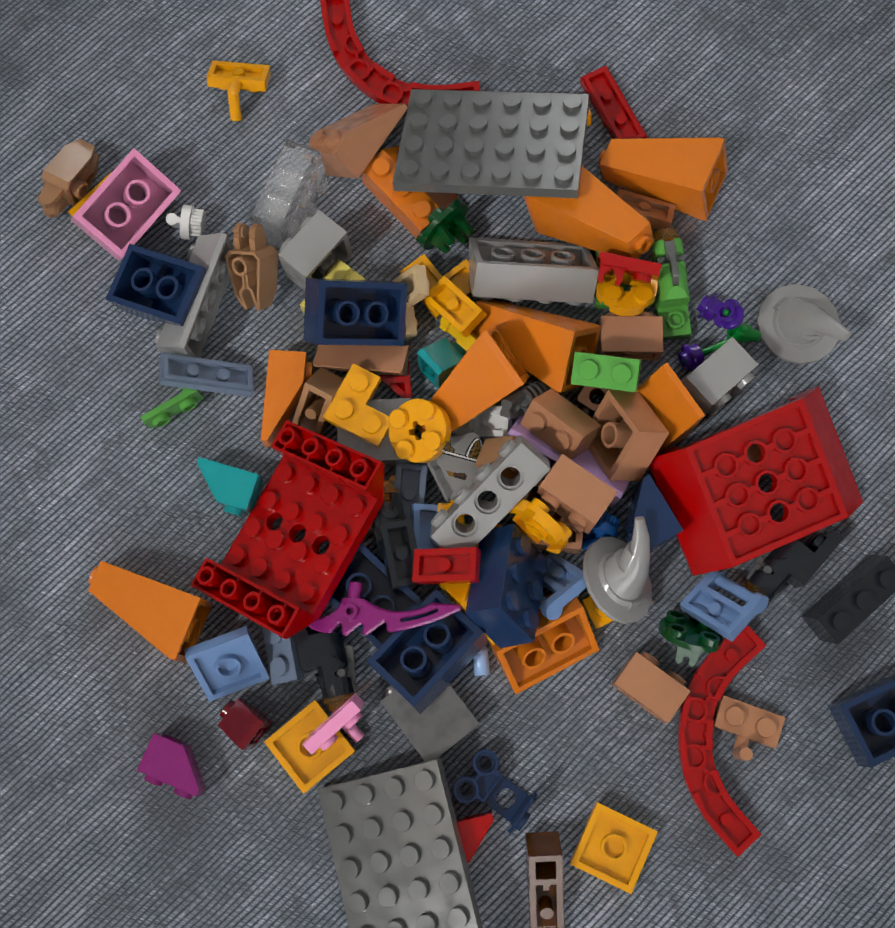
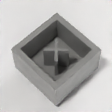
M318 210L314 216L310 215L303 221L300 231L293 239L288 238L282 244L278 254L286 276L305 291L306 278H323L338 259L345 263L352 256L347 231L322 211Z
M732 337L692 371L682 383L705 415L708 413L710 417H713L732 397H736L755 378L752 372L759 364Z

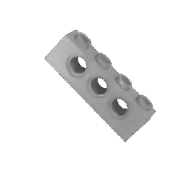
M521 435L514 441L510 438L499 449L498 454L500 456L492 464L487 462L478 470L475 475L477 480L469 488L465 485L453 497L454 503L447 511L441 509L430 522L432 524L430 537L442 548L475 547L551 470L549 460ZM507 467H514L519 471L518 475L512 479L503 477L501 472ZM484 491H492L496 494L495 499L490 502L482 501L478 496ZM462 514H468L474 520L470 524L464 525L456 519Z

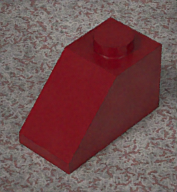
M238 698L236 702L230 700L219 714L222 720L218 726L241 750L253 749L273 721L245 699Z

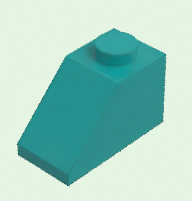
M445 337L417 352L419 370L438 390L466 352L458 343L454 342L451 344Z
M198 457L197 465L215 500L224 507L223 512L237 517H241L242 513L250 514L255 506L263 482L259 474Z

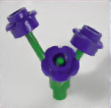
M717 293L712 297L707 294L696 308L700 312L698 318L702 317L708 322L713 318L714 323L719 328L727 329V339L702 350L696 343L688 346L683 344L681 346L682 352L678 353V360L684 370L694 371L705 361V355L717 351L732 337L738 343L739 341L744 343L759 341L761 332L752 329L751 325L742 323L744 309L742 306H739L738 301L728 299L723 303V301L716 297Z

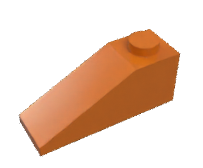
M269 350L261 429V442L265 447H271L286 420H289L296 409L305 382L314 374L313 362H310L306 352Z

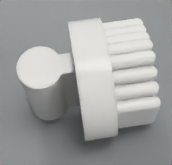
M183 205L181 216L169 213L166 216V222L174 228L180 227L181 239L191 240L192 237L198 238V236L204 235L206 212L201 209H195L191 205Z

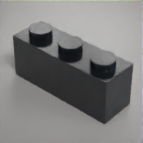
M868 555L801 617L821 641L839 644L895 593L894 563L888 556Z

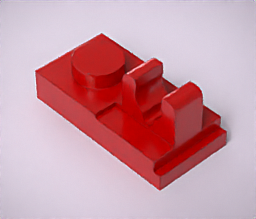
M599 251L598 262H600L597 281L603 284L604 276L610 270H613L616 276L615 287L621 286L624 272L628 275H633L632 280L636 282L651 284V280L658 281L662 264Z
M477 547L414 549L412 582L418 584L479 583L481 550Z

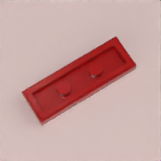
M606 65L580 77L582 88L586 94H589L590 102L612 139L648 138Z

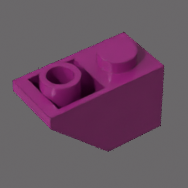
M153 733L137 768V771L145 774L144 780L157 786H162L163 782L175 787L173 793L191 800L193 796L203 795L206 787L191 746L164 733Z

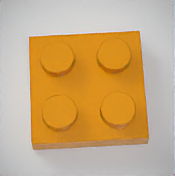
M317 700L310 703L264 741L303 794L356 752L340 730L335 733L338 736L337 740L325 751L318 748L311 755L303 746L307 736L329 717Z
M595 802L569 863L632 894L658 831L601 803Z

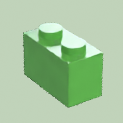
M575 352L571 384L637 392L642 360Z

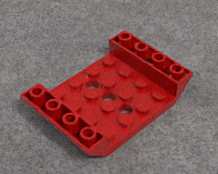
M819 386L788 398L790 402L687 446L682 448L673 447L658 453L652 460L649 469L655 484L683 528V531L676 537L693 576L733 568L848 518L863 503ZM752 444H757L761 449L760 458L755 462L750 461L747 457V449ZM769 474L772 478V486L769 490L763 492L759 488L758 482L762 475ZM780 503L783 506L784 514L780 520L774 521L770 516V510L773 505Z
M286 420L271 445V448L283 457L221 565L206 557L190 584L193 588L284 639L290 638L320 618L383 505L385 464L377 459ZM282 517L281 526L273 530L275 520ZM305 528L306 533L304 538L301 541L296 542V534L298 533V531ZM329 540L330 544L327 551L319 554L321 543Z

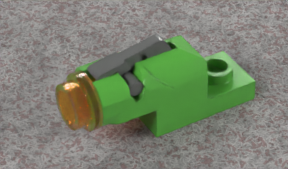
M660 229L653 233L654 243L651 245V261L662 264L654 301L656 316H663V340L690 338L692 331L687 306L690 301L682 240L680 235H677L676 229Z

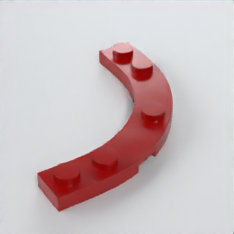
M320 0L326 39L336 63L345 76L360 91L379 104H405L408 107L411 89L480 91L479 80L447 85H426L415 82L409 84L396 79L394 74L385 70L378 63L373 62L365 53L353 26L350 1Z
M748 625L733 642L724 637L720 650L708 653L696 669L687 687L690 693L681 705L677 732L680 766L691 798L701 816L736 857H739L762 834L731 799L715 767L712 754L713 717L717 703L720 701L733 677L766 647V644Z

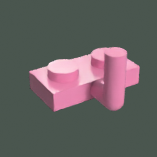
M355 693L307 736L303 746L311 755L318 748L325 751L337 740L338 736L335 733L341 728L357 743L365 735L355 724L362 717L360 711L365 702Z

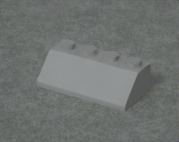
M227 234L200 235L195 245L192 244L190 246L187 261L203 266L207 271L184 325L178 326L165 323L164 327L159 328L155 343L157 344L156 348L161 353L201 357L230 280L225 256L229 250L234 248Z
M469 237V286L472 297L486 301L494 298L507 299L512 302L536 300L543 304H550L553 301L566 302L570 305L593 303L599 269L588 248L569 243Z

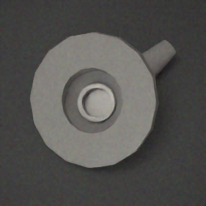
M799 284L781 286L767 295L758 310L756 324L761 332L760 339L772 354L785 362L799 365L815 363L830 354L838 340L845 342L851 336V332L840 323L837 309L828 297L813 287Z
M638 516L635 517L632 540L628 544L615 537H601L588 546L583 558V576L587 590L596 606L610 619L622 624L635 623L648 613L652 602V585L648 575L650 568V536L645 517Z

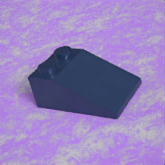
M129 244L105 300L127 313L152 321L183 326L207 269L194 263Z

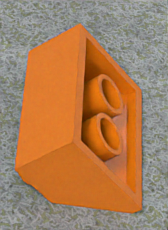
M400 146L382 149L372 158L362 172L363 184L417 238L430 224L428 217L435 209L441 207L444 210L459 197L455 193L394 191L392 182Z
M550 593V594L546 595L545 597H546V598H549V597H550L552 594H554V593ZM577 597L563 607L562 614L556 620H549L539 609V624L536 628L534 642L499 648L496 644L493 646L489 642L515 695L600 650L584 608Z

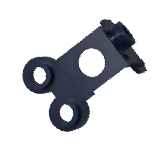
M481 749L476 752L472 761L477 775L474 778L470 776L458 778L453 786V794L459 802L464 804L472 803L479 799L510 822L507 832L511 833L514 828L520 831L531 816L527 810L536 801L538 794L533 791L531 795H528L497 771L499 766L497 755L492 750ZM482 756H489L491 758L492 764L489 768L484 769L479 765V760ZM463 783H469L473 790L471 794L463 795L460 792V786ZM503 788H508L515 794V802L509 808L500 807L496 801L497 793Z

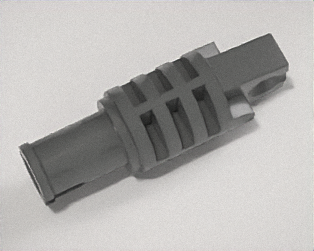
M533 380L520 386L501 400L502 408L500 415L508 419L524 416L531 401L550 390L551 387L538 380Z

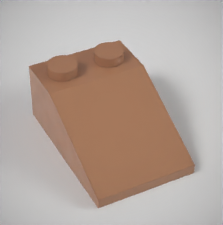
M371 104L315 132L309 140L310 145L304 153L327 176L359 178L408 107L405 104Z

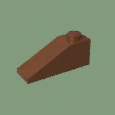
M559 832L525 833L530 928H564L563 855Z

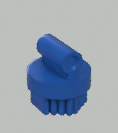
M605 511L589 534L583 531L585 538H582V550H587L589 545L601 537L617 538L619 535L617 531L619 519Z

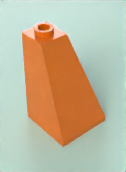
M723 138L611 139L607 149L601 152L598 162L604 180L637 194L675 204L676 210L703 221H707L728 172L726 145Z
M583 166L578 198L523 196L535 231L539 234L598 252L601 251L636 259L641 254L646 253L654 243L650 222Z
M494 299L477 301L476 305L487 316L472 331L474 334L479 336L488 328L495 326L523 368L546 385L560 393L582 387L581 385L571 384L575 352L596 353L601 325Z
M492 326L479 335L430 401L446 411L453 432L522 386L530 376L496 327ZM417 425L421 433L426 431L425 426Z
M100 561L99 566H95L89 576L88 583L90 587L88 591L169 659L188 663L185 658L184 649L197 644L213 603Z

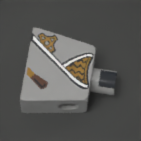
M475 432L451 437L450 441L446 442L445 447L442 449L444 452L440 457L427 463L447 503L453 500L455 494L463 486L466 485L469 488L477 480L475 475L479 469L475 466L483 444Z

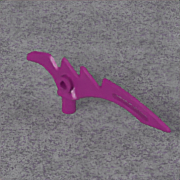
M350 582L348 598H342L340 605L333 613L319 618L308 627L319 632L331 633L341 623L342 634L347 636L362 624V633L368 635L386 622L387 631L391 633L435 622L460 611L462 607L459 604L431 603L411 611L385 610L369 603L365 599H361L362 583ZM436 609L439 610L437 613L405 622L401 621L404 618L426 614Z

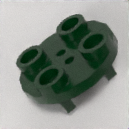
M457 198L446 209L443 210L441 207L435 209L428 217L430 224L417 236L416 241L425 250L437 247L445 254L451 250L449 245L456 242L454 237L463 244L469 241L468 236L474 233V229L465 219L468 206L460 198Z
M667 611L666 617L662 618L659 623L658 630L666 640L673 643L676 648L675 659L678 664L682 663L684 657H689L688 664L690 667H693L701 653H713L721 648L723 637L696 619L686 617L680 611Z

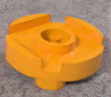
M610 270L604 276L603 284L597 281L595 295L599 303L602 304L603 302L613 314L635 316L643 313L644 308L654 303L658 289L657 280H651V284L640 283L632 280L633 275H628L624 272L621 285L627 284L631 286L630 291H624V288L621 286L615 287L616 276L614 271Z
M412 399L406 401L398 409L393 410L389 416L390 443L396 455L401 459L415 463L431 462L440 457L444 452L442 449L445 447L446 442L450 441L452 430L448 414L442 407H438L429 400ZM418 423L426 428V431L421 433L422 438L420 440L414 434Z
M534 498L529 502L521 499L509 511V514L516 513L512 519L514 523L536 544L543 540L549 544L546 550L559 554L568 544L572 531L564 523L556 522L548 514L550 510L541 500Z

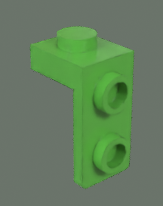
M182 388V393L147 412L140 418L150 429L153 427L160 428L171 421V417L181 411L184 413L194 409L198 405V401L203 399V396L199 390Z

